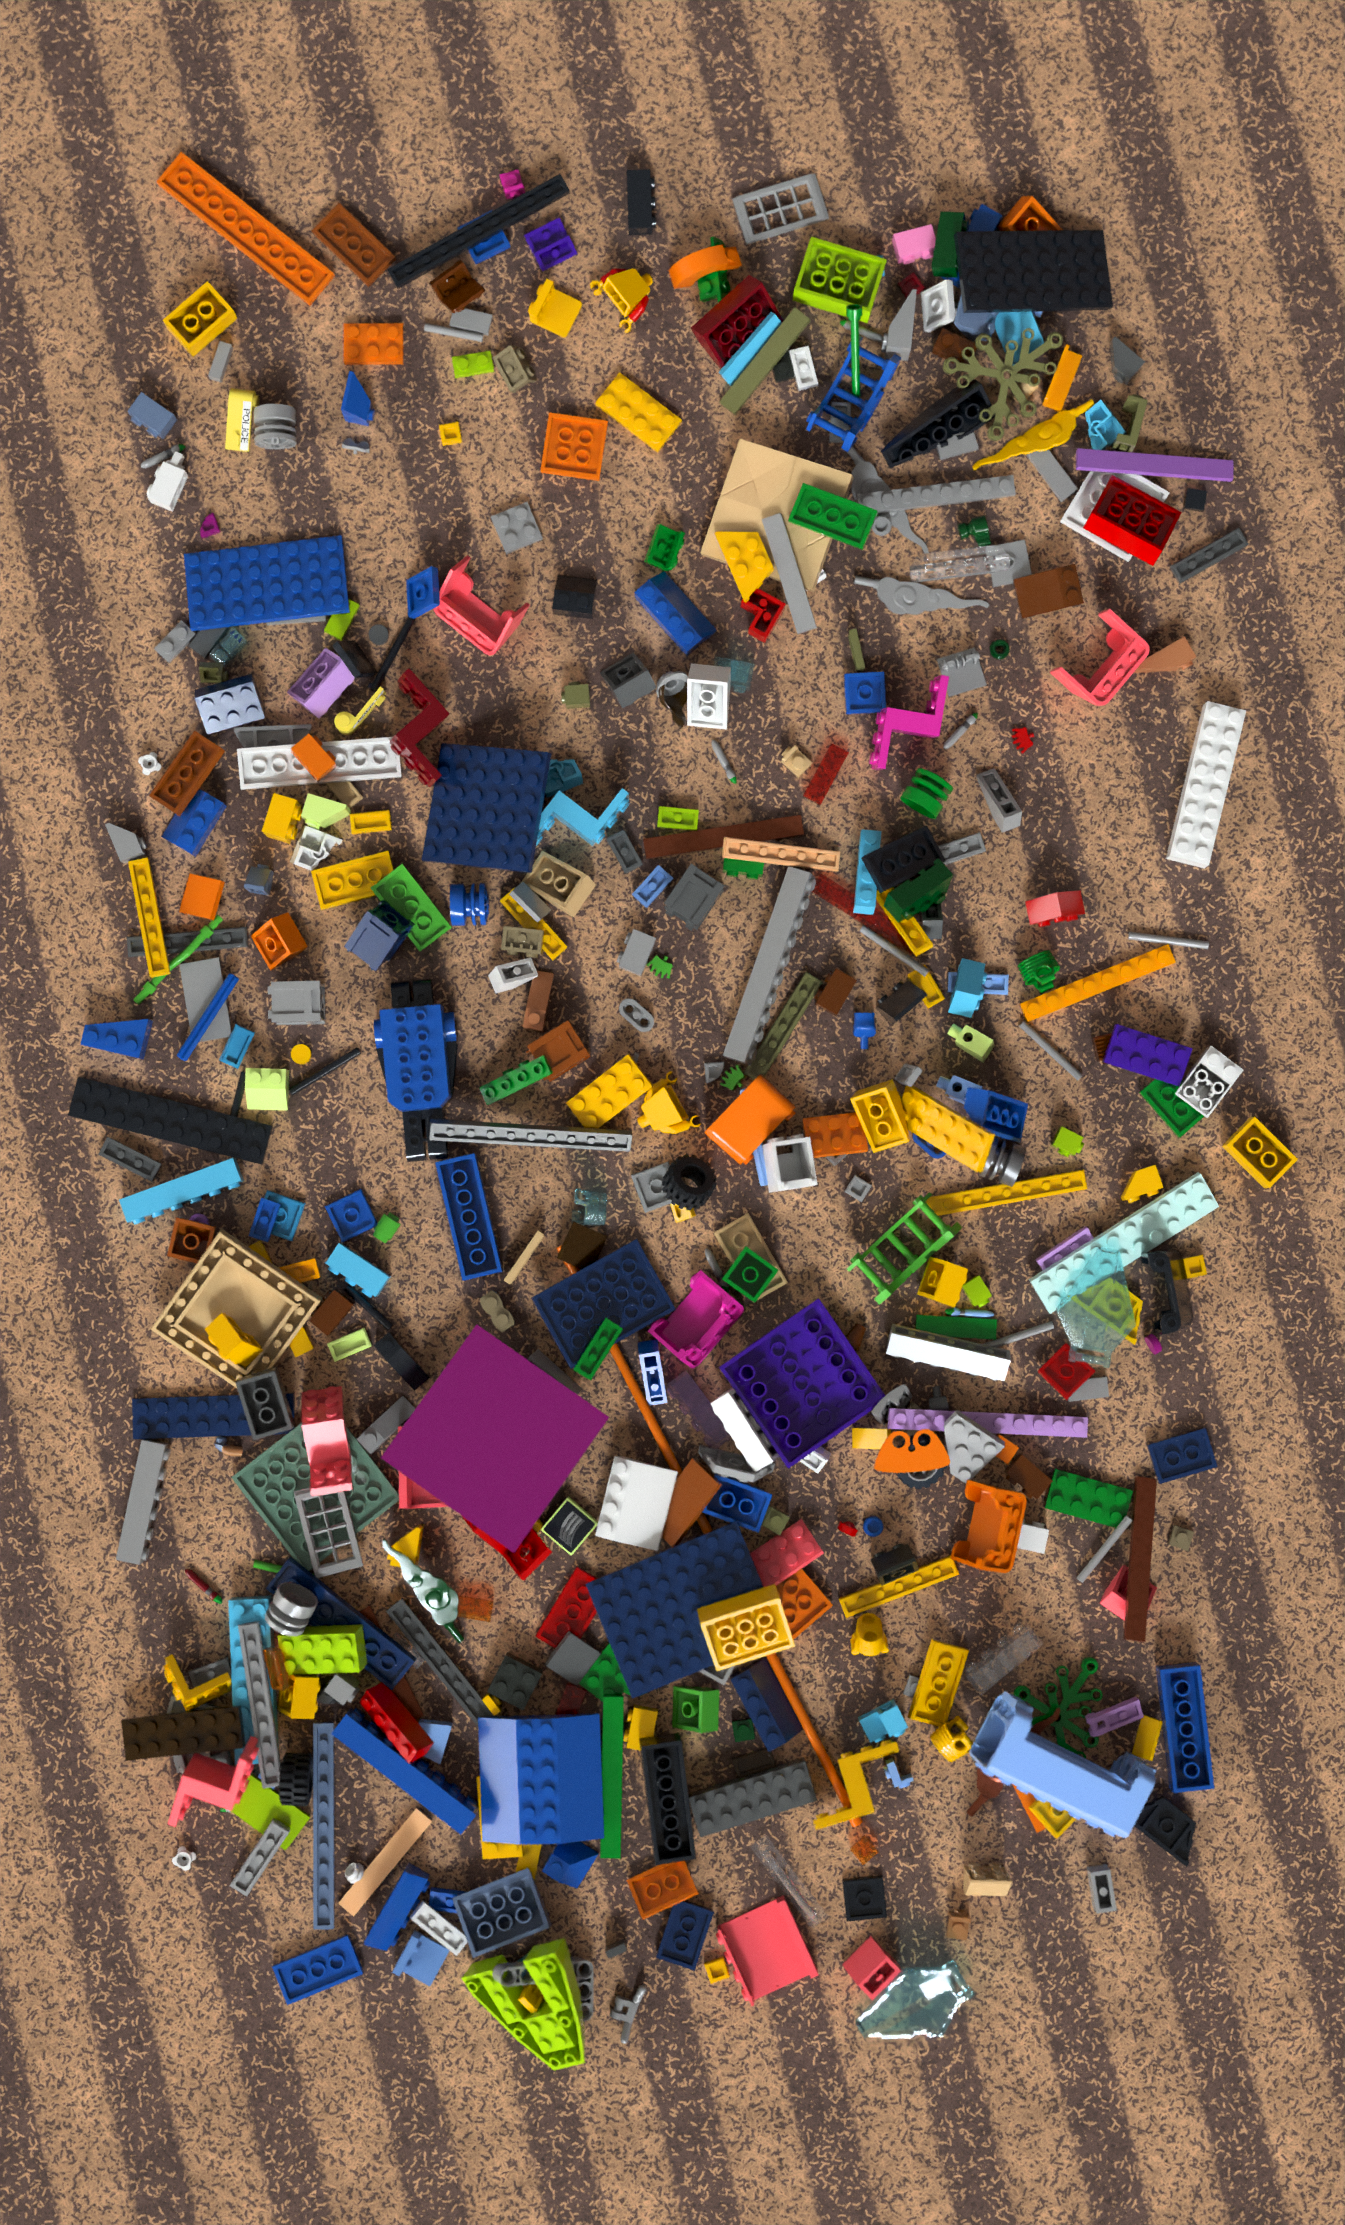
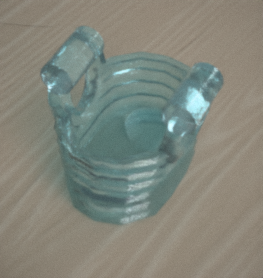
M580 1188L575 1189L574 1203L584 1206V1209L572 1210L571 1223L574 1221L584 1226H604L607 1194L582 1190ZM580 1214H585L584 1220H580Z

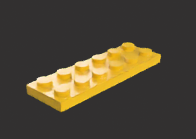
M906 1086L901 1103L907 1129L974 1171L982 1172L995 1134L915 1086Z

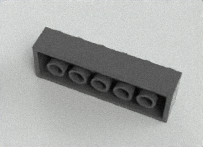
M804 1757L777 1765L765 1771L739 1779L735 1778L688 1793L689 1803L700 1838L817 1801Z

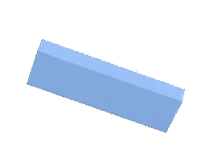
M948 972L947 992H953L957 972ZM987 974L986 982L981 987L985 988L984 994L1008 995L1009 975Z

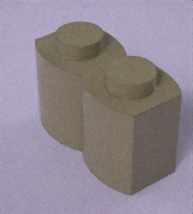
M492 1290L480 1298L483 1309L491 1315L492 1322L499 1331L504 1332L516 1324L512 1312L504 1307V1301L496 1291Z

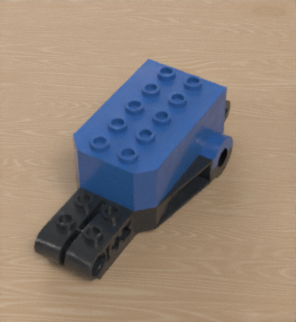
M431 979L413 980L414 1001H412L409 981L391 982L393 1009L379 1010L380 1019H374L376 1051L386 1083L387 1099L390 1104L402 1112L407 1162L426 1161L425 1142L428 1145L430 1160L447 1159V1141L429 1140L431 1119L445 1120L444 1108L453 1099L458 1050L455 1012H445V1008L441 1004L434 1005ZM423 1120H425L427 1138H425L424 1136Z

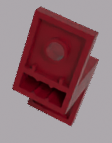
M409 668L397 681L399 683L398 687L404 694H408L413 699L412 703L417 709H422L423 711L395 734L389 743L391 744L392 751L396 755L400 754L405 760L404 764L411 771L414 770L418 774V780L430 788L442 775L416 745L436 729L450 713Z

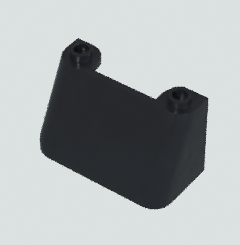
M1174 1248L1142 1253L1140 1257L1141 1264L1149 1265L1153 1272H1163L1170 1310L1160 1311L1161 1316L1159 1320L1152 1323L1154 1333L1169 1334L1189 1327L1193 1322V1313L1181 1253Z

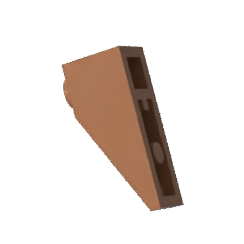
M1184 636L1147 657L1134 673L1176 671L1180 668L1185 670L1193 665L1192 661L1196 658V655Z
M537 971L538 976L532 979L523 1029L544 1032L554 973Z

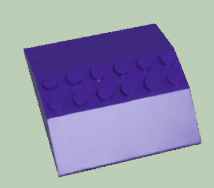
M819 1298L777 1325L719 1367L788 1469L869 1413L885 1397V1394Z

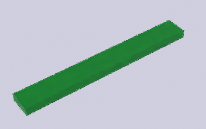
M624 1695L603 1696L602 1785L604 1838L601 1839L600 1858L621 1859Z

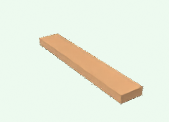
M724 837L722 858L838 872L840 851Z
M417 1807L365 1869L363 1877L351 1886L338 1904L354 1917L430 1825L432 1819Z

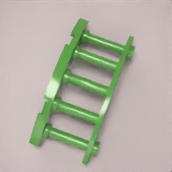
M930 1192L925 1197L922 1195L917 1197L912 1202L915 1206L862 1255L858 1252L850 1259L852 1264L847 1270L850 1272L857 1265L875 1284L879 1294L874 1299L879 1305L901 1286L912 1273L920 1268L930 1256L943 1247L963 1228L958 1222L952 1227L949 1224L946 1225L928 1206L926 1201L932 1196ZM918 1208L941 1230L942 1236L936 1241L933 1238L930 1239L910 1218V1215ZM902 1222L925 1245L926 1250L919 1257L916 1254L913 1255L893 1233ZM886 1237L908 1260L909 1266L903 1271L897 1270L878 1250L877 1246ZM869 1253L892 1275L893 1281L889 1285L886 1282L884 1283L863 1261Z

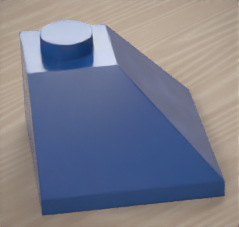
M349 371L341 406L342 414L346 422L369 426V422L374 420L375 409H373L370 399L354 372Z
M581 1841L556 1844L544 1863L542 1872L559 1883L578 1888L599 1853Z

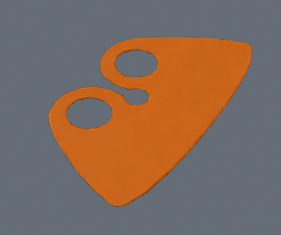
M922 1429L915 1433L913 1437L915 1450L913 1452L908 1450L910 1446L908 1434L903 1431H895L883 1443L876 1458L874 1469L890 1473L928 1471L949 1465L950 1459L942 1442L933 1431ZM925 1433L930 1436L931 1441L927 1446H921L918 1443V1437L921 1434ZM901 1435L905 1438L903 1447H894L892 1441L895 1436Z

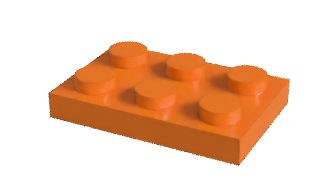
M344 323V365L404 364L403 323Z
M856 1112L802 1119L804 1137H810L813 1158L868 1152L866 1135Z
M686 1861L660 1864L627 1880L643 1920L699 1894Z

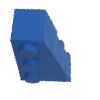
M142 1019L85 1025L80 1045L144 1060L153 1021Z

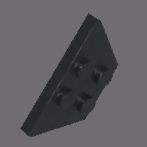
M1163 1796L1145 1804L1134 1826L1187 1867L1189 1865L1188 1858L1190 1848L1192 1849L1193 1833H1195L1196 1822Z

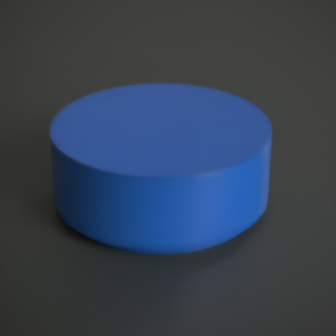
M876 1516L867 1517L863 1522L864 1532L871 1537L880 1535L883 1531V1522Z

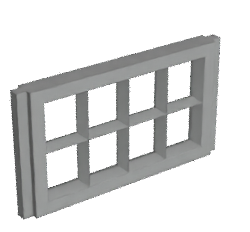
M815 173L732 199L746 244L829 219ZM807 184L811 198L798 201L794 187ZM790 189L794 203L782 206L778 192ZM774 194L778 208L766 211L762 197ZM757 199L761 213L749 216L745 202ZM812 201L816 215L804 219L800 205ZM796 206L800 220L788 224L784 210ZM779 212L783 226L771 229L767 215ZM763 217L767 231L755 234L751 220Z
M310 1487L294 1491L314 1574L317 1578L364 1566L345 1491L337 1492L340 1505L325 1508L323 1496L327 1494L311 1496ZM319 1497L322 1510L307 1513L304 1501ZM342 1509L345 1522L330 1526L327 1513ZM323 1514L326 1527L311 1531L308 1518ZM346 1527L349 1539L334 1543L331 1530ZM328 1532L330 1544L316 1548L313 1535ZM351 1544L354 1556L339 1560L336 1547ZM332 1549L335 1562L320 1565L317 1553Z

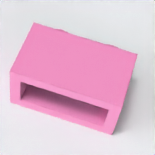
M932 224L893 234L892 243L898 264L902 262L910 264L915 259L921 257L923 259L933 257L936 238Z

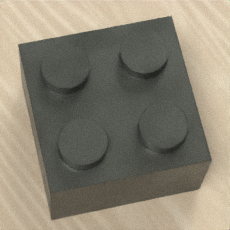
M507 1652L487 1692L524 1711L543 1670Z

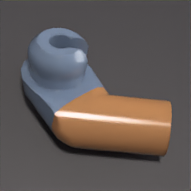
M218 1436L216 1438L215 1448L224 1455L242 1456L243 1447L226 1444V1437Z

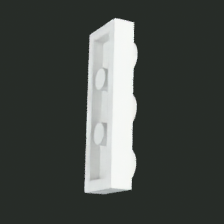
M422 1901L411 1914V1920L456 1956L467 1944L465 1934L426 1902Z

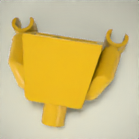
M669 1071L665 1079H660L647 1091L644 1097L645 1103L641 1106L644 1114L637 1118L642 1128L651 1125L654 1131L660 1130L662 1133L677 1134L688 1130L690 1126L695 1128L701 1125V1123L697 1125L692 1123L693 1118L699 1116L688 1117L671 1085L677 1081V1078L673 1081L668 1079V1076L673 1073L672 1071Z

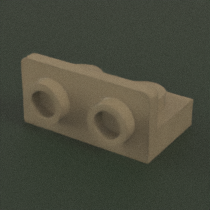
M509 345L493 357L511 393H515L529 382L535 383L537 381L534 368L528 364L525 358V351L515 345Z
M504 926L501 950H507V955L518 956V952H524L526 957L538 958V954L543 955L544 953L542 950L544 930Z

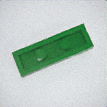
M605 1318L573 1370L591 1381L623 1328Z

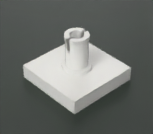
M946 279L921 292L924 332H932L955 320L957 312L955 307H958L959 303H954L952 280Z

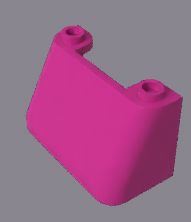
M701 1270L691 1277L690 1288L692 1291L667 1320L664 1318L656 1320L648 1330L651 1335L690 1368H696L706 1358L744 1311V1307Z

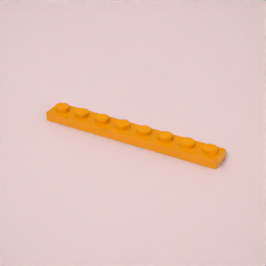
M1169 944L1020 1003V1007L1026 1022H1030L1174 964L1176 961Z

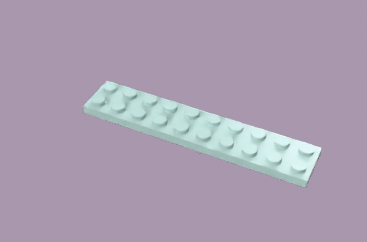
M1197 1172L1036 1274L1029 1281L1046 1310L1051 1314L1070 1302L1073 1296L1077 1295L1078 1297L1087 1291L1088 1288L1100 1283L1141 1257L1142 1253L1152 1250L1218 1208L1219 1205L1203 1176Z

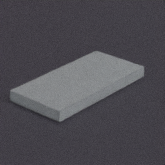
M219 957L179 964L190 1032H192L224 982ZM227 999L199 1042L230 1037L232 1027Z

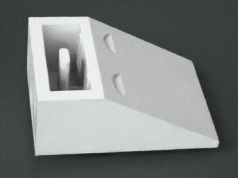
M1209 1046L1192 1066L1175 1092V1095L1208 1118L1243 1072V1069L1213 1046Z

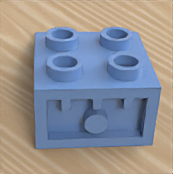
M414 1930L392 1973L400 1976L403 1971L422 1983L431 1986L449 1953V1949Z

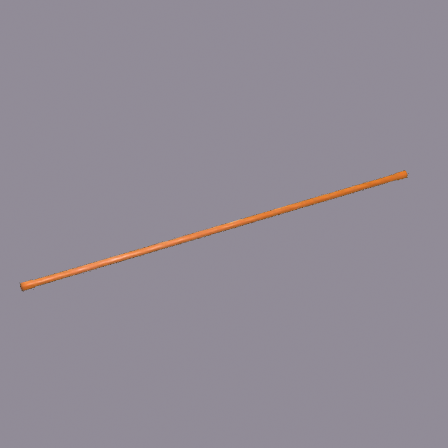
M562 1245L556 1248L557 1251H558V1253H559V1251H560ZM563 1261L571 1275L580 1271L578 1267ZM616 1343L611 1347L610 1352L669 1468L678 1471V1478L682 1473V1469ZM702 1512L697 1518V1522L703 1534L713 1531ZM776 1652L766 1655L843 1807L847 1806L848 1810L852 1809L848 1793ZM861 1817L849 1820L852 1827L863 1823Z

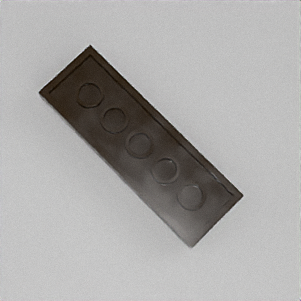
M241 1705L121 1720L126 1761L246 1747Z

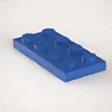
M349 1934L272 1966L287 2005L364 1973Z

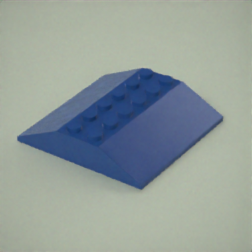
M600 1713L478 1717L483 1842L518 1845L562 1844L604 1838Z

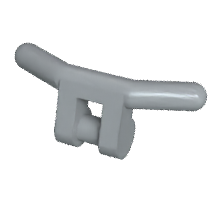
M643 1984L639 1986L632 2000L616 1995L615 2007L611 2009L610 2017L624 2021L620 2039L623 2044H626L629 2040L636 2011L647 1990ZM623 2006L629 2007L627 2013L622 2012Z

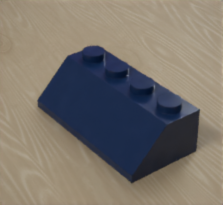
M766 1657L730 1675V1680L768 1752L787 1743L803 1730Z

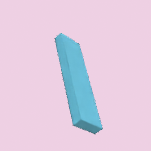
M773 312L768 314L718 372L730 386L735 383L782 324Z

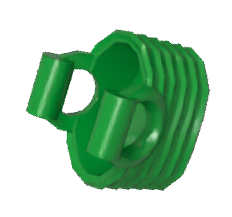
M1044 950L1030 956L1017 966L1025 985H1034L1040 994L1054 988L1053 980L1056 979L1054 974L1060 969L1057 960H1055L1050 950Z

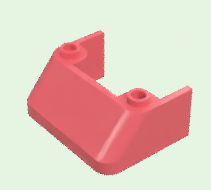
M467 555L450 569L439 591L440 605L433 610L437 616L487 655H494L519 626L530 604L525 603L516 612L506 610L501 616L471 593L474 583L472 578L464 572L471 558Z
M1111 609L1101 611L1098 616L1112 628L1106 636V643L1113 652L1090 680L1080 674L1071 676L1062 667L1052 669L1049 672L1071 693L1096 706L1106 705L1145 660L1150 651L1148 643Z

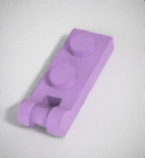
M1135 1696L1097 1713H1089L1085 1718L1087 1724L1090 1725V1736L1097 1737L1143 1718L1140 1701Z

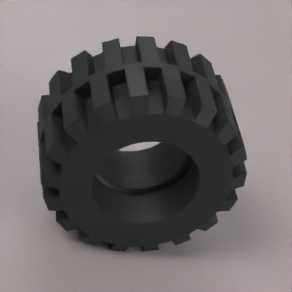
M687 1154L683 1157H677L669 1166L662 1180V1185L664 1186L662 1188L663 1193H667L665 1197L667 1200H672L671 1204L679 1205L678 1208L683 1209V1207H686V1210H691L692 1208L694 1210L699 1209L700 1206L705 1205L716 1188L717 1176L714 1175V1168L711 1169L709 1162L705 1163L702 1157L698 1159L696 1155L689 1157ZM681 1177L691 1179L697 1187L688 1186Z
M285 1753L279 1777V1800L281 1805L307 1806L310 1802L313 1788V1757L311 1754Z

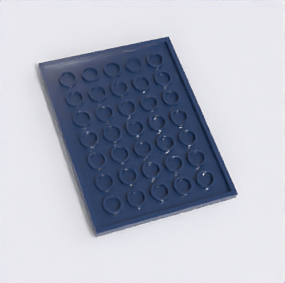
M737 1521L586 1583L632 1699L714 1665L700 1624L698 1608L764 1588Z

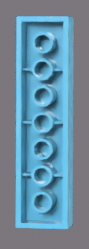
M273 1595L232 1597L228 1600L233 1706L241 1705L245 1745H247L250 1737H255L238 1625L259 1621L279 1748L274 1629L268 1625L264 1616L270 1603L273 1601ZM244 1748L234 1749L235 1765H238ZM258 1755L256 1759L253 1761V1764H259Z

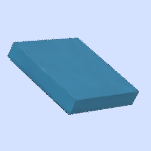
M267 1190L265 1199L281 1204L272 1235L293 1241L306 1203Z

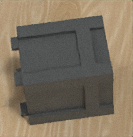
M691 863L664 902V908L667 910L665 914L671 918L673 915L677 916L686 923L685 927L691 931L693 928L698 930L724 892L723 888L725 886Z

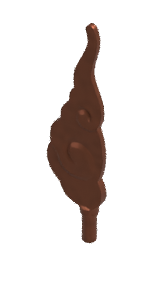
M1056 1708L1052 1716L1034 1724L1029 1731L1040 1736L1043 1729L1058 1718L1060 1708ZM977 1767L978 1777L976 1785L980 1794L966 1811L971 1817L990 1798L998 1796L1005 1784L999 1780V1777L995 1775L991 1777L983 1773L979 1767Z

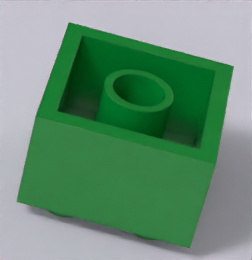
M745 1246L722 1280L755 1303L776 1275L778 1269Z

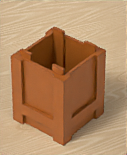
M568 1020L527 1045L529 1050L526 1051L528 1056L532 1054L535 1059L543 1055L546 1056L553 1073L543 1078V1080L548 1079L549 1082H552L591 1057Z

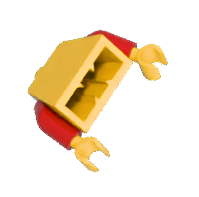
M614 268L602 276L600 281H592L590 288L599 286L593 292L594 295H600L604 290L623 316L629 317L627 320H622L619 324L620 328L625 323L629 324V327L625 330V333H629L632 328V322H636L649 302L648 295L651 291L649 286L652 285L653 280L649 274L640 276L634 268L629 270Z

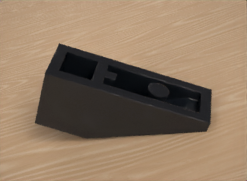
M392 1332L387 1333L374 1344V1347L414 1391L430 1378Z

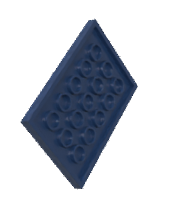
M637 1239L531 1298L570 1369L575 1367L605 1318L623 1328L614 1342L616 1344L676 1310Z

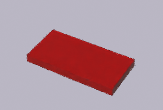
M577 1566L535 1637L553 1648L558 1646L568 1631L582 1638L597 1613L586 1583L597 1579V1577Z

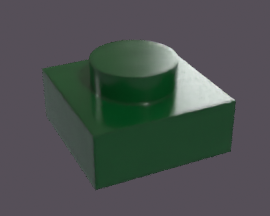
M751 1718L732 1721L735 1742L755 1739Z

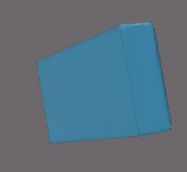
M235 1024L219 1061L238 1069L255 1033Z

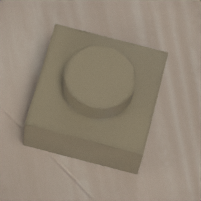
M1174 1525L1168 1545L1188 1551L1194 1531Z

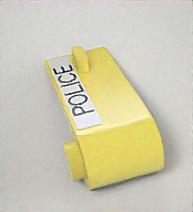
M237 388L230 389L225 449L249 452L252 411H254L255 407L259 406V395H256V391Z
M380 686L356 717L349 712L343 711L338 713L334 720L338 731L343 735L353 734L376 705L380 706L386 699L384 689Z

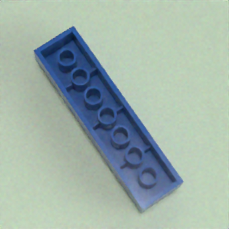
M350 1708L331 1734L462 1835L477 1814L479 1806H477L478 1802L469 1795L467 1797L463 1795L461 1788L456 1784L452 1783L450 1785L445 1781L446 1777L437 1770L435 1772L432 1771L424 1759L419 1758V1760L408 1763L388 1737L380 1730L375 1721L369 1722L365 1719V1714L358 1708Z

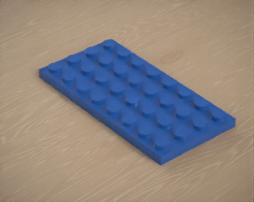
M342 535L184 554L191 631L350 613Z

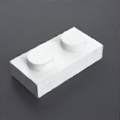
M809 346L789 350L798 391L818 386Z

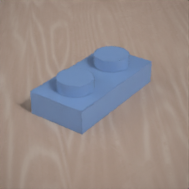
M658 865L632 893V896L645 908H648L669 885L673 877Z

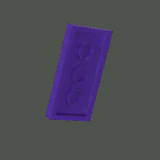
M1115 1024L1103 1062L1180 1087L1193 1048Z

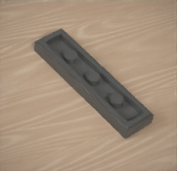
M1238 527L1171 565L1169 568L1177 582L1181 584L1245 548L1249 543Z

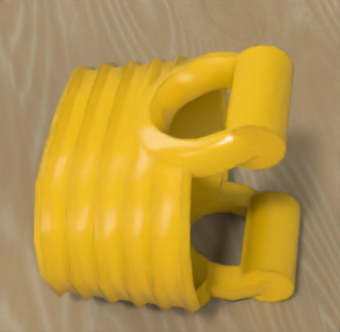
M872 1613L862 1614L857 1619L856 1630L850 1639L852 1654L857 1655L861 1653L865 1656H875L881 1652L887 1653L889 1651L888 1640L885 1632L882 1630L880 1618Z
M956 1716L949 1722H944V1724H941L938 1729L930 1734V1739L934 1746L951 1763L969 1753V1749H971L973 1741L965 1734L969 1726L960 1716ZM954 1724L960 1729V1732L956 1734L951 1733V1727Z

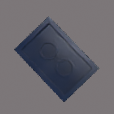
M1205 1427L1147 1444L1158 1484L1218 1467Z
M686 1900L672 1906L656 1958L695 1971L714 1910Z

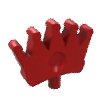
M1026 727L1012 729V732L1015 731L1017 733L1012 735L1011 738H1018L1013 741V744L1021 743L1016 749L1024 748L1021 751L1023 754L1033 746L1030 738L1034 737V734L1028 735Z

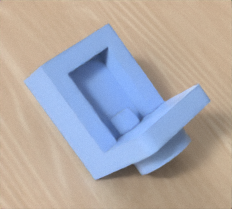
M893 1758L885 1760L887 1766L883 1768L887 1779H892L894 1787L904 1788L914 1781L911 1773L899 1776Z

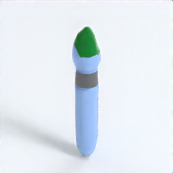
M957 1307L945 1310L946 1314L953 1317L991 1318L995 1315L987 1310L959 1309Z

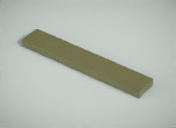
M794 307L719 403L733 415H736L811 320Z
M808 972L804 973L758 1048L755 1060L752 1061L751 1065L747 1066L743 1074L753 1080L760 1074L765 1077L823 981Z

